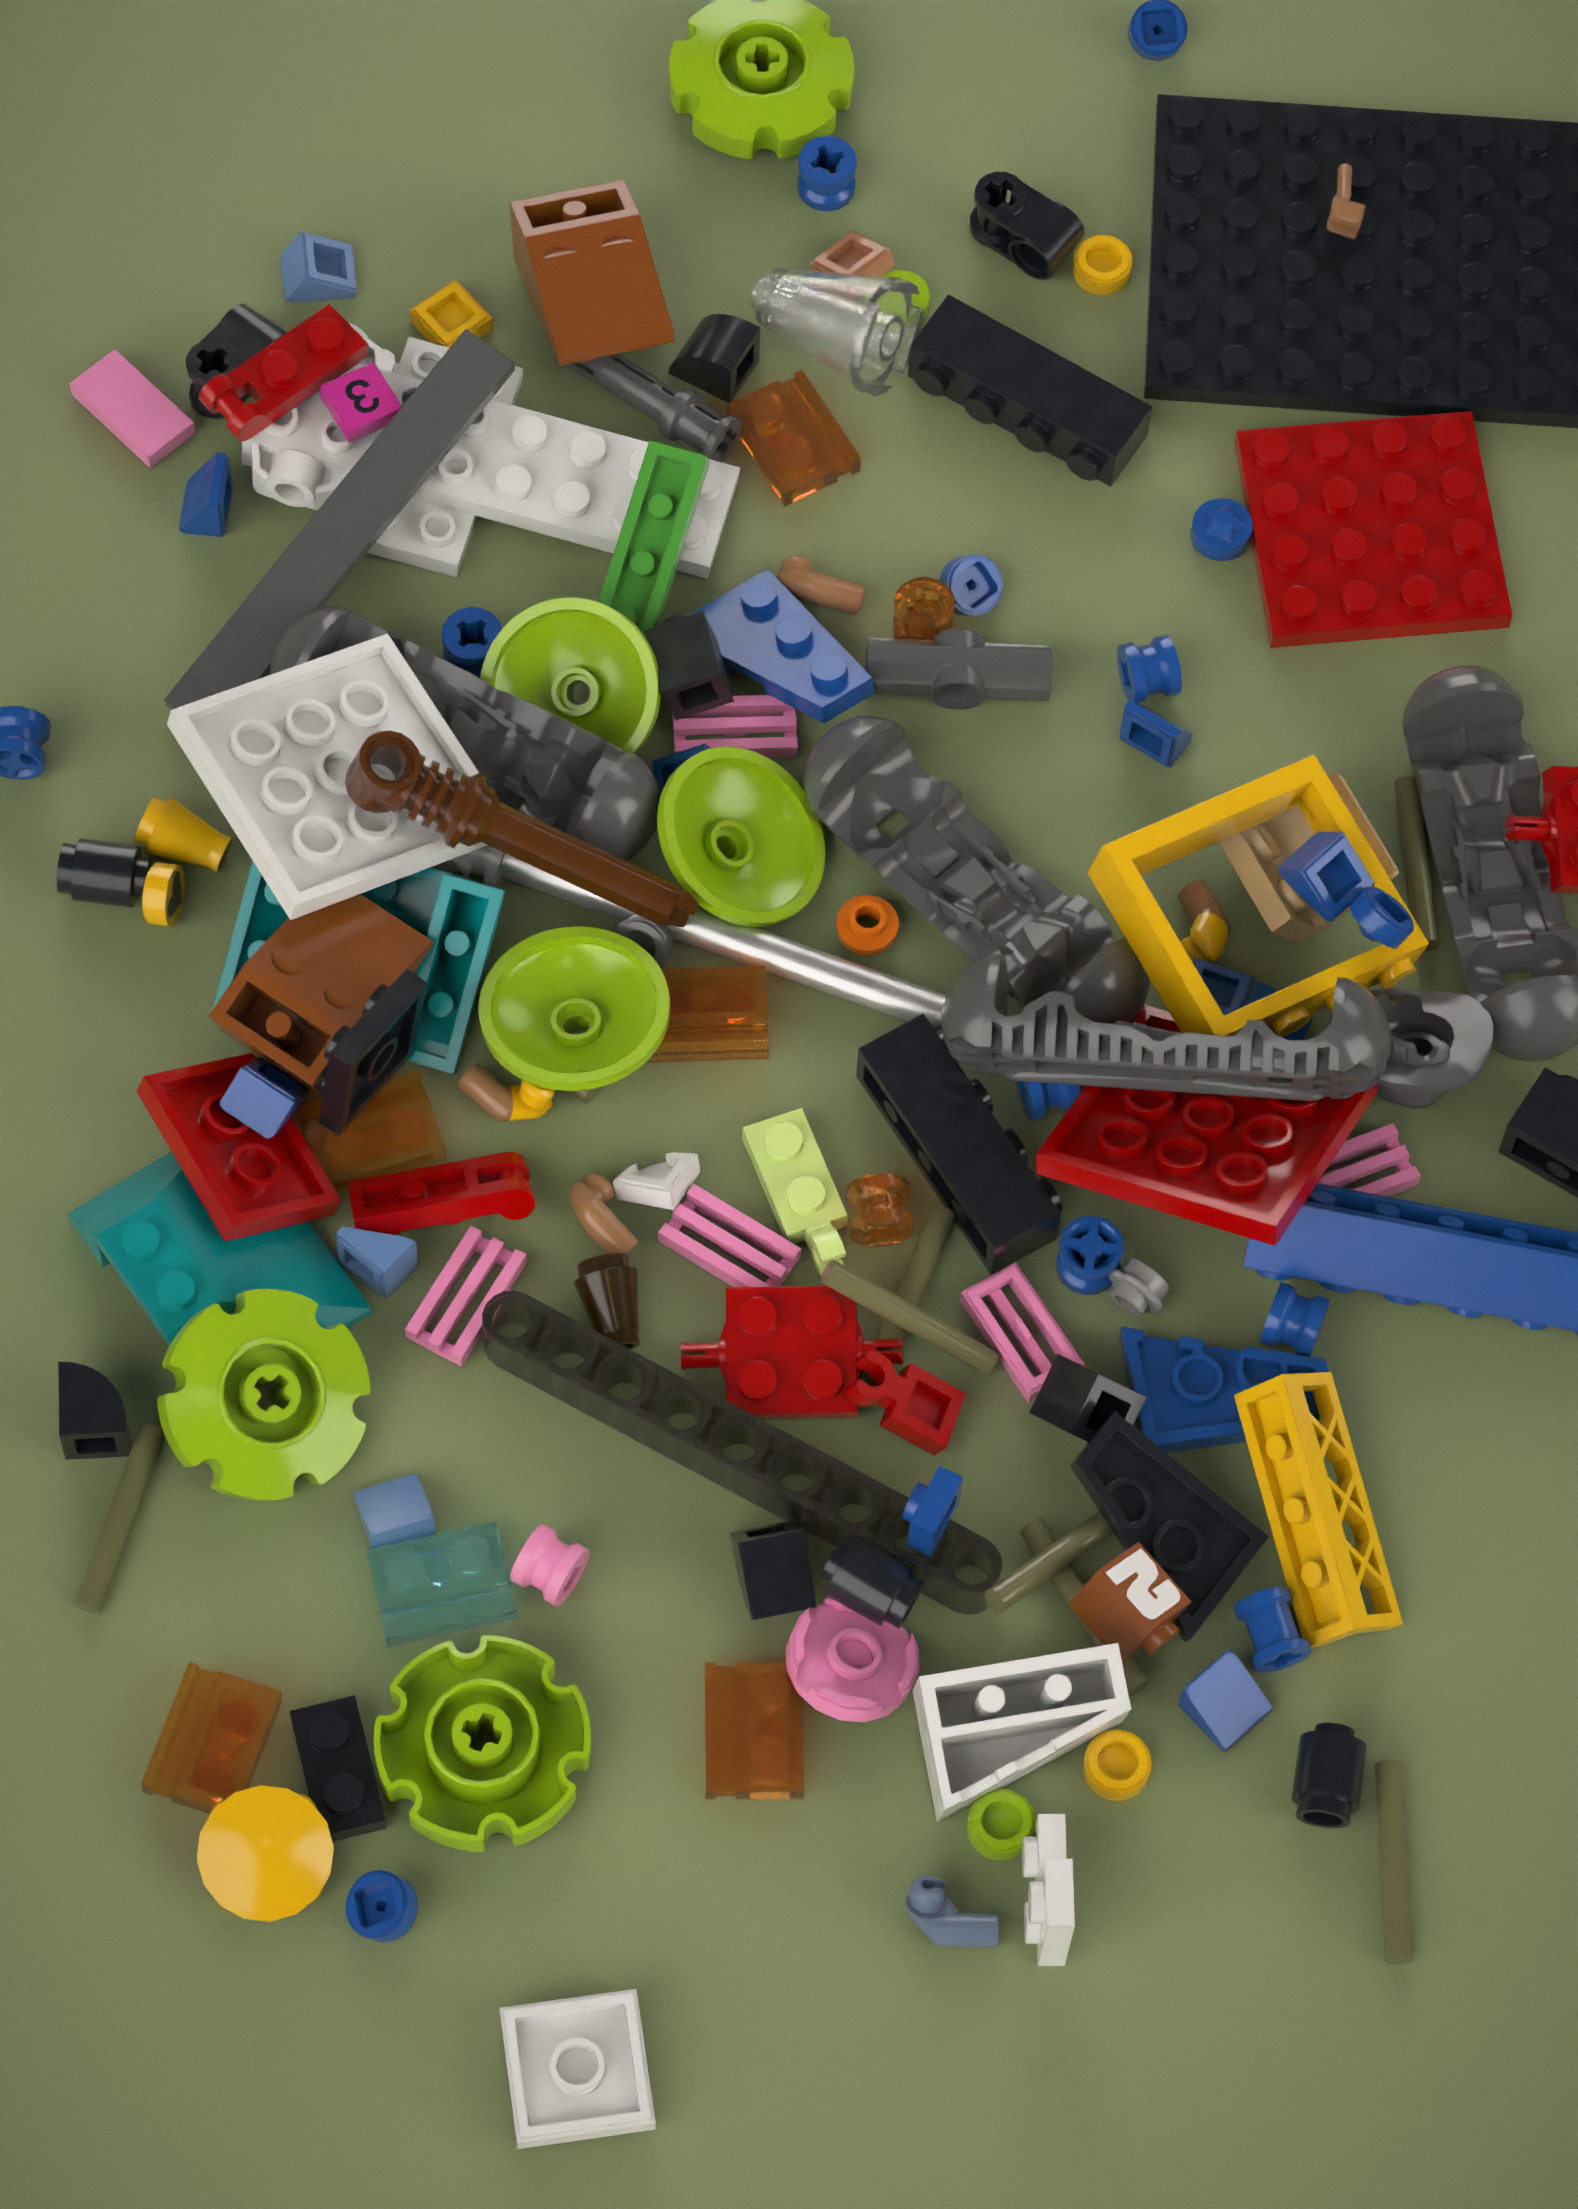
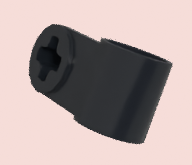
M999 171L986 174L978 181L975 187L974 202L976 207L970 215V231L972 236L980 244L999 253L1016 264L1024 273L1035 279H1049L1084 236V227L1073 211L1065 205L1047 198L1013 174ZM1008 190L1011 191V196H1010V202H1009V203L1006 202V197H1007V191H1008ZM987 218L990 219L988 230L985 228Z
M237 304L231 308L220 323L198 344L193 346L186 356V370L188 376L193 381L189 391L192 408L198 414L207 418H224L220 412L211 413L199 400V393L203 386L219 374L227 375L282 337L287 331L246 304ZM247 393L240 399L245 402L250 395Z

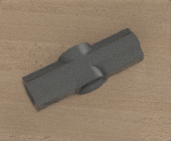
M966 629L942 631L935 635L932 640L867 637L865 671L873 678L874 694L931 696V700L934 703L948 709L958 710L976 707L983 702L984 698L1049 701L1052 651L1051 645L986 643L985 638L979 633Z

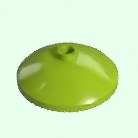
M565 597L550 599L537 603L516 615L502 628L492 642L480 674V679L489 683L495 689L520 697L634 754L641 750L649 738L660 707L661 690L658 683V665L645 636L630 619L619 611L600 602L584 598ZM585 682L589 686L590 696L585 703L579 705L574 700L573 690L577 684Z
M723 746L706 749L695 754L677 767L670 775L662 790L658 804L657 828L659 841L665 860L677 882L703 909L724 921L736 925L765 927L785 921L809 903L820 885L824 872V834L820 821L813 815L807 803L805 791L785 769L771 759L749 749Z
M570 926L555 928L532 935L504 953L493 965L483 982L478 1003V1014L481 1032L489 1051L510 1073L526 1082L543 1088L581 1091L617 1082L639 1069L650 1059L660 1046L668 1028L670 995L660 966L640 945L625 936L609 930L595 927ZM574 1030L585 1031L581 1034H569Z

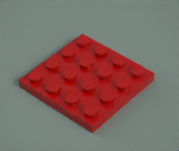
M1472 411L1236 431L1234 446L1245 508L1249 512L1253 523L1251 542L1270 648L1509 628L1513 615Z
M1148 1005L1143 1006L1142 1011L1134 1021L1149 1027L1181 1033L1169 1011ZM1375 1084L1369 1090L1355 1093L1347 1099H1331V1097L1325 1096L1316 1101L1085 1086L1036 1153V1174L1276 1246L1377 1094L1378 1084Z

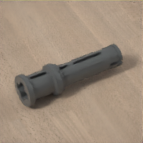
M618 354L573 364L575 372L599 384L608 392L658 422L660 430L666 438L671 441L681 439L703 453V455L708 456V459L723 462L731 454L742 432L741 420L732 415L723 417L702 404L701 395L695 391L684 389L677 391Z

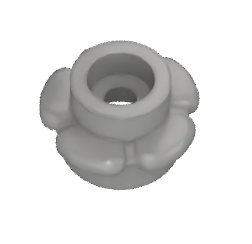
M1128 1258L1120 1270L1115 1269L1108 1275L1114 1287L1110 1292V1296L1126 1312L1140 1317L1144 1311L1155 1314L1163 1308L1161 1300L1169 1291V1286L1148 1265L1137 1259Z

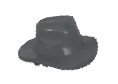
M1397 988L1369 990L1380 1003L1391 1032L1390 1056L1383 1074L1376 1083L1378 1084L1377 1096L1409 1108H1426L1444 1096L1449 1090L1461 1088L1480 1076L1490 1057L1494 1026L1490 1012L1482 1007L1480 1001L1469 995L1450 992Z

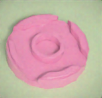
M831 1598L824 1599L823 1604L817 1605L816 1608H812L810 1611L809 1607L799 1616L785 1648L786 1671L797 1693L815 1710L840 1721L866 1723L889 1716L906 1701L920 1670L919 1646L912 1632L909 1636L906 1629L902 1626L898 1629L886 1621L882 1626H879Z

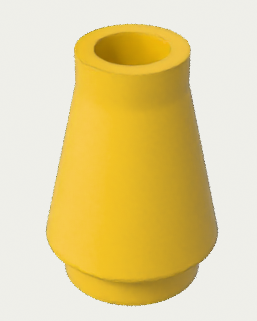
M153 797L140 821L134 842L147 847L146 854L204 866L218 872L229 852L233 838L219 832L173 797L167 802L158 797Z

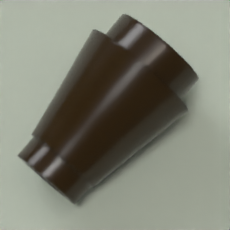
M625 1253L604 1254L580 1262L577 1265L579 1278L574 1281V1285L596 1337L600 1341L602 1353L613 1354L638 1347L640 1340L638 1336L637 1268L630 1267L628 1255Z

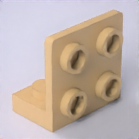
M1336 773L1330 774L1328 778L1390 880H1392L1399 873L1396 864L1344 778ZM1299 807L1267 820L1261 825L1251 827L1219 841V844L1271 933L1302 944L1332 922L1324 920L1282 878L1277 870L1280 864L1315 835ZM1349 906L1348 908H1346V909H1345L1338 917H1336L1333 921H1335L1337 918H1339V917L1342 916L1344 913H1346L1347 911H1349V910H1350V906Z

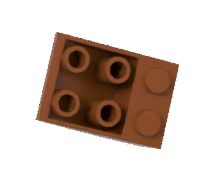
M624 179L510 202L514 260L559 366L575 362H587L594 358L633 350L640 351L652 346L675 342L674 330L640 213Z
M361 894L290 920L288 917L243 965L208 1017L224 1034L259 1057H262L322 1098V1095L318 1093V1089L327 1072L329 1060L324 1058V1053L332 1037L341 1027L346 1025L352 1028L361 1019L365 1004L380 985L385 984L390 987L406 969L415 973L433 947L434 942Z

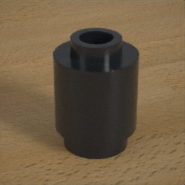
M80 838L77 844L63 843L57 867V891L59 893L71 894L73 901L134 907L137 897L143 896L144 883L147 873L152 867V860L142 858L141 846L135 844Z
M857 1537L850 1547L839 1542L820 1575L821 1578L830 1582L825 1593L826 1596L879 1626H882L886 1621L898 1629L904 1623L925 1584L924 1581L912 1575L913 1567L860 1537Z
M1319 1723L1315 1725L1314 1731L1305 1732L1300 1735L1291 1797L1292 1801L1297 1805L1296 1817L1300 1821L1322 1828H1343L1350 1824L1351 1813L1359 1809L1367 1745L1361 1739L1354 1737L1355 1731L1351 1727L1338 1723Z

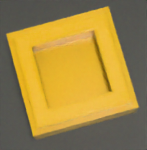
M457 280L452 281L409 310L411 324L430 343L448 348L453 345L466 328L479 338L493 330V318Z

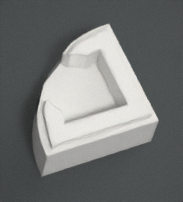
M672 1152L665 1154L666 1162L650 1165L638 1170L637 1164L630 1166L613 1181L616 1200L674 1210L701 1172L698 1154Z

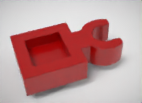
M868 1351L859 1357L855 1366L867 1372L872 1377L874 1385L870 1386L866 1382L857 1379L846 1387L844 1392L846 1397L859 1406L869 1407L876 1404L884 1408L885 1411L879 1425L935 1456L944 1450L949 1442L966 1393L913 1363L904 1367L897 1374L890 1360L881 1353Z

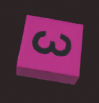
M374 362L320 385V398L349 443L386 427L402 407Z

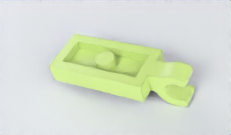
M799 1108L742 1127V1140L783 1238L793 1244L806 1241L820 1278L831 1260L844 1265L841 1258L846 1257V1251L837 1230L847 1227L848 1215L803 1109Z

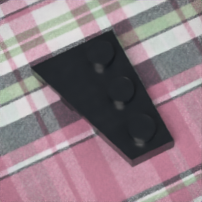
M1115 1411L1107 1416L1070 1464L1073 1472L1124 1550L1126 1551L1139 1542L1191 1600L1187 1608L1176 1618L1174 1624L1180 1629L1179 1634L1184 1642L1192 1639L1269 1536Z

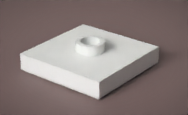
M637 1989L499 2008L517 2149L656 2130Z

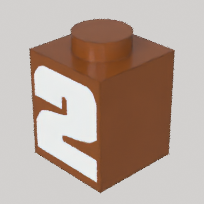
M1137 1542L1101 1567L1068 1605L1103 1645L1119 1644L1121 1660L1124 1663L1142 1649L1151 1657L1165 1647L1180 1632L1174 1621L1187 1608L1191 1600L1145 1548Z

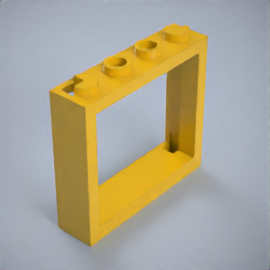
M1315 754L1103 845L1087 872L1181 1033L1189 1032L1229 1037L1237 1034L1245 1026L1247 1020L1264 1021L1272 1031H1276L1277 1035L1281 1037L1289 1035L1306 1025L1312 1018L1311 1014L1326 1007L1333 1013L1337 977L1349 978L1358 982L1366 989L1379 983L1383 989H1390L1401 978L1416 972L1417 969L1414 963L1429 945V942ZM1299 807L1315 834L1318 832H1344L1375 882L1371 887L1379 888L1396 899L1411 916L1414 930L1398 948H1391L1382 944L1229 1014L1223 1015L1141 875Z

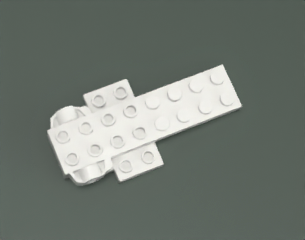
M349 323L368 343V357L341 376L374 362L403 406L449 348L408 337L400 363H396L393 353L380 348L368 339L363 330ZM515 366V371L368 553L457 578L477 516L614 554L649 442L514 406L523 378V368ZM318 391L257 435L242 442V464L252 467V486L257 493L274 498L288 506L319 510L384 428L349 443L320 398V391ZM709 459V468L676 570L704 579L709 577L740 473V467Z

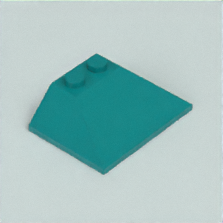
M253 861L214 1006H216L243 965L288 918ZM430 867L361 893V895L434 942L433 947L414 973L427 982L414 1054L407 1061L456 1074L506 890Z
M172 1151L68 1213L69 1220L104 1268L109 1264L113 1266L168 1346H170L172 1340L184 1324L201 1309L212 1304H218L224 1312L232 1314L236 1307L235 1296L244 1291L254 1289L285 1290L316 1301L318 1303L316 1320L324 1329L339 1323H343L347 1328H350L372 1314L370 1305L309 1222L225 1242Z

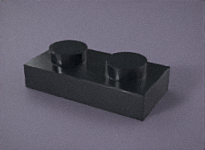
M353 1695L290 1710V1718L308 1795L315 1803L317 1810L327 1821L332 1842L387 1829L356 1696Z

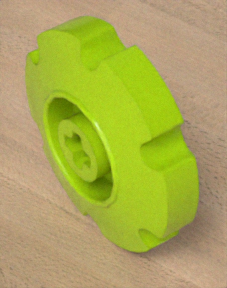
M716 0L700 9L688 20V40H676L673 43L669 58L670 98L677 114L692 115V134L719 152L738 158L753 159L756 151L770 149L776 153L779 159L792 157L800 154L801 149L810 140L816 137L831 136L836 129V111H846L850 108L855 75L854 56L850 43L846 37L831 36L830 16L805 0H766L764 2Z
M279 1289L248 1290L235 1296L236 1307L232 1314L224 1312L218 1304H212L198 1311L178 1331L162 1362L163 1368L174 1374L176 1386L172 1393L163 1394L158 1397V1412L164 1435L181 1464L185 1468H190L205 1462L211 1467L213 1479L210 1486L213 1490L245 1501H276L291 1498L294 1495L293 1485L299 1475L305 1477L314 1486L321 1485L334 1477L351 1459L366 1429L365 1422L355 1417L353 1403L356 1398L370 1394V1379L364 1356L348 1328L343 1323H339L324 1329L317 1323L316 1311L318 1303L294 1292ZM268 1382L272 1386L268 1393V1398L274 1405L260 1408L256 1403L259 1401L261 1393L254 1386Z
M483 1635L480 1638L478 1649L474 1652H459L452 1641H446L414 1658L395 1677L389 1688L391 1701L399 1706V1709L391 1715H379L376 1718L374 1726V1753L379 1780L388 1800L393 1802L398 1799H408L414 1803V1806L409 1811L410 1826L414 1830L446 1847L469 1852H483L488 1837L493 1834H506L511 1838L514 1846H519L544 1834L571 1809L576 1801V1786L567 1779V1776L573 1771L587 1770L589 1768L591 1759L590 1720L584 1699L576 1685L571 1684L567 1687H558L551 1683L555 1676V1661L553 1658L538 1648L516 1639L496 1635ZM484 1735L494 1737V1743L486 1742L482 1751L472 1749L471 1743H480Z

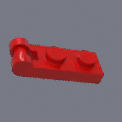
M328 304L227 375L219 374L210 379L201 389L198 398L211 413L220 412L227 420V429L238 441L244 442L320 391V385L340 377L367 358L368 343ZM248 393L256 402L244 403L240 398Z
M502 1152L347 1182L355 1228L391 1235L440 1224L454 1225L466 1219L497 1213L510 1220H520L531 1214L535 1208V1197L532 1186L529 1183L530 1173L527 1161L521 1154L516 1152Z

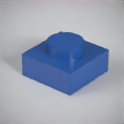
M938 1466L929 1486L920 1482L916 1484L902 1515V1519L910 1522L907 1540L908 1547L929 1557L932 1556L960 1501L963 1476Z

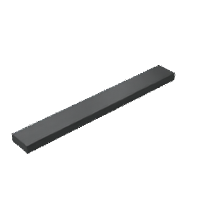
M466 328L164 699L166 706L172 710L268 676L270 674L274 647L284 630L304 613L325 606L515 371L514 362Z

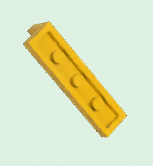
M1332 1372L1281 1374L1235 1394V1402L1287 1587L1292 1596V1605L1301 1637L1308 1640L1310 1648L1322 1647L1356 1633L1390 1630L1403 1625ZM1304 1391L1313 1392L1320 1417L1319 1421L1310 1413ZM1324 1457L1334 1466L1338 1480L1336 1484L1327 1475L1323 1461ZM1343 1520L1352 1529L1356 1543L1355 1547L1345 1538L1341 1524ZM1361 1583L1370 1592L1376 1614L1367 1615L1360 1591Z

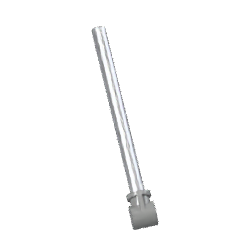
M489 845L432 866L433 868L467 878L470 873L484 878L485 884L497 888L505 878L620 920L635 914ZM697 907L694 916L686 913L689 917L684 928L666 925L671 932L672 938L907 1022L924 1013L935 1031L942 1029L941 1013L946 995L755 927H746L724 921Z

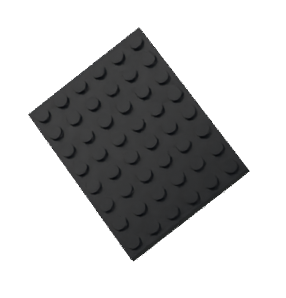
M1158 94L1155 114L1144 399L1403 417L1472 411L1473 420L1476 422L1578 428V123ZM1341 164L1352 166L1350 200L1366 205L1364 217L1355 239L1330 232L1326 229L1331 213L1332 200L1337 192L1338 167Z

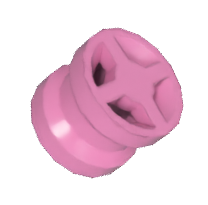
M543 1523L534 1530L521 1549L513 1565L510 1580L523 1588L531 1585L542 1591L545 1601L555 1607H559L569 1597L587 1566L590 1550L578 1543L571 1545L558 1540L557 1531Z

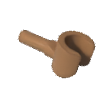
M1341 164L1338 167L1337 192L1332 200L1331 213L1326 229L1330 232L1355 239L1364 217L1366 205L1350 200L1352 166Z

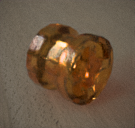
M918 577L903 583L898 589L894 600V616L892 620V630L895 639L932 640L938 633L953 629L952 618L955 610L953 593L946 584L934 578ZM921 608L933 611V616L923 613Z
M875 1173L854 1179L847 1185L845 1190L848 1205L854 1209L855 1215L849 1224L850 1237L853 1242L870 1247L889 1246L903 1242L913 1235L915 1230L914 1220L905 1207V1203L911 1195L910 1184L905 1177L891 1173Z

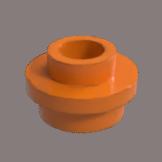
M861 895L854 897L844 903L837 914L836 932L839 940L851 952L860 956H874L883 952L893 944L898 934L899 920L895 909L889 902L877 896ZM860 918H872L877 920L878 924L872 928H865L860 926L857 920Z

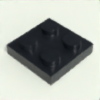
M406 969L390 987L385 984L380 985L365 1004L361 1019L352 1028L346 1025L341 1027L327 1045L324 1053V1058L329 1060L327 1072L318 1089V1093L322 1095L318 1123L336 1135L340 1136L414 1054L427 987L425 980Z

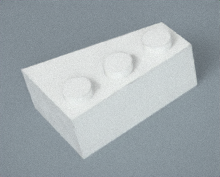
M1115 1643L918 1677L912 1692L937 1823L973 1804L976 1799L995 1789H1001L1095 1738L1100 1733L1121 1724L1130 1712L1131 1705L1119 1644Z

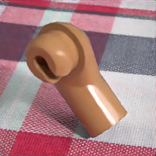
M791 555L782 561L781 572L777 574L776 578L797 600L853 615L857 614L862 604L864 586L813 572L812 562L801 555Z
M589 1173L582 1182L576 1181L573 1184L569 1193L570 1203L583 1229L606 1254H626L639 1241L605 1205L614 1197L612 1184L600 1173Z

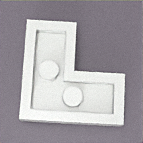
M1038 1814L1034 1836L1022 1837L1023 1878H1035V1882H1029L1028 1902L1024 1903L1025 1944H1037L1038 1966H1065L1075 1928L1073 1859H1067L1065 1814Z

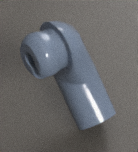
M920 1876L911 1883L909 1895L905 1901L909 1917L934 1944L940 1947H998V1913H961L946 1896L944 1882L935 1876Z

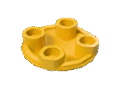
M258 1785L234 1792L213 1807L200 1831L197 1863L204 1886L221 1907L243 1919L272 1922L296 1915L318 1898L331 1875L334 1846L327 1821L317 1810L311 1798L284 1787Z

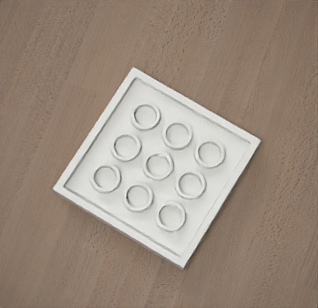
M388 633L170 710L167 726L290 920L488 846L480 842L468 847L458 842L453 849L446 845L442 834L435 832L437 823L432 821L431 825L427 828L421 825L422 816L417 815L414 821L407 819L408 810L405 808L402 809L400 814L392 811L385 813L365 811L356 805L347 793L345 778L350 764L366 739L379 731L391 730L402 733L412 740L420 754L426 757L424 765L429 766L432 760L440 763L438 771L441 773L449 767L455 770L453 778L458 780L461 774L470 777L479 773ZM371 764L372 769L379 777L386 780H395V776L390 769L380 764Z

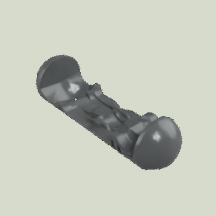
M330 606L304 613L289 625L279 637L272 653L270 675L388 633L478 772L487 776L486 784L496 790L501 803L625 861L630 860L642 851L653 837L657 828L660 788L651 769L636 754L625 751L605 739L520 697L495 689L472 673L432 654L407 639L384 630L344 607Z
M1457 666L1433 674L1418 685L1404 710L1402 719L1403 734L1420 796L1435 863L1442 882L1445 905L1467 994L1480 1001L1482 1007L1490 1012L1494 1025L1493 1049L1515 1060L1530 1062L1549 1060L1566 1053L1578 1044V930L1569 926L1561 893L1551 892L1547 857L1541 842L1508 841L1505 833L1511 830L1505 829V822L1510 814L1540 817L1541 814L1539 802L1541 776L1531 744L1525 743L1521 733V721L1524 716L1522 697L1513 685L1491 669L1480 666ZM1523 970L1531 972L1533 979L1520 981L1504 988L1502 974Z
M857 716L832 727L817 741L809 755L803 775L805 796L813 815L833 831L860 858L868 862L874 871L942 934L951 940L973 963L991 955H1004L1008 971V995L1016 998L1018 1004L1023 1009L1035 999L1049 992L1058 991L1074 996L1076 1011L1093 1022L1114 1024L1117 1020L1133 1023L1145 1004L1150 988V978L1127 939L1123 937L1116 941L1109 924L1093 904L1082 895L1078 894L1074 898H1070L1059 891L1038 871L1024 864L1014 862L999 838L965 807L961 791L951 781H940L930 776L918 764L909 748L904 728L889 719ZM898 811L910 824L895 837L888 839L876 826L889 814Z
M991 955L982 958L962 970L946 994L941 1013L944 1041L948 1052L954 1059L963 1065L974 1067L982 1074L998 1076L1003 1074L1010 1080L1300 1101H1316L1325 1096L1331 1097V1099H1347L1355 1093L1369 1090L1378 1082L1386 1068L1391 1050V1032L1388 1020L1378 1000L1358 982L1342 977H1337L1331 1023L1320 1034L1307 1040H1287L1275 1034L1264 1021L1247 1020L1245 1026L1237 1034L1229 1037L1189 1032H1171L1137 1022L1132 1024L1119 1020L1114 1024L1097 1023L1076 1011L1074 996L1058 991L1049 992L1028 1003L1019 1014L1007 1016L1008 971L1004 955Z

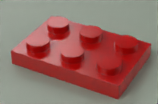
M253 1053L145 1075L137 1089V1094L225 1242L333 1216L341 1202L339 1195L292 1117L275 1136L269 1139L263 1137L220 1107L221 1098L240 1068L255 1059Z

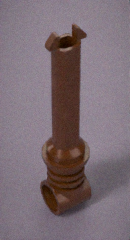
M388 730L379 731L369 736L347 770L345 778L347 793L360 808L373 813L392 811L400 814L402 809L405 808L408 810L407 819L414 821L417 815L422 816L421 825L427 828L431 825L432 821L437 823L435 832L442 834L446 845L453 849L458 842L468 847L480 842L485 843L661 926L665 924L684 928L689 917L686 913L694 916L699 905L688 892L684 890L680 892L681 886L501 803L496 790L485 785L487 776L481 773L470 777L461 774L458 780L453 778L455 770L449 767L441 773L438 771L440 763L432 760L429 766L424 765L426 757L421 755L413 741L402 733ZM371 764H380L387 767L395 776V780L382 779L374 772Z

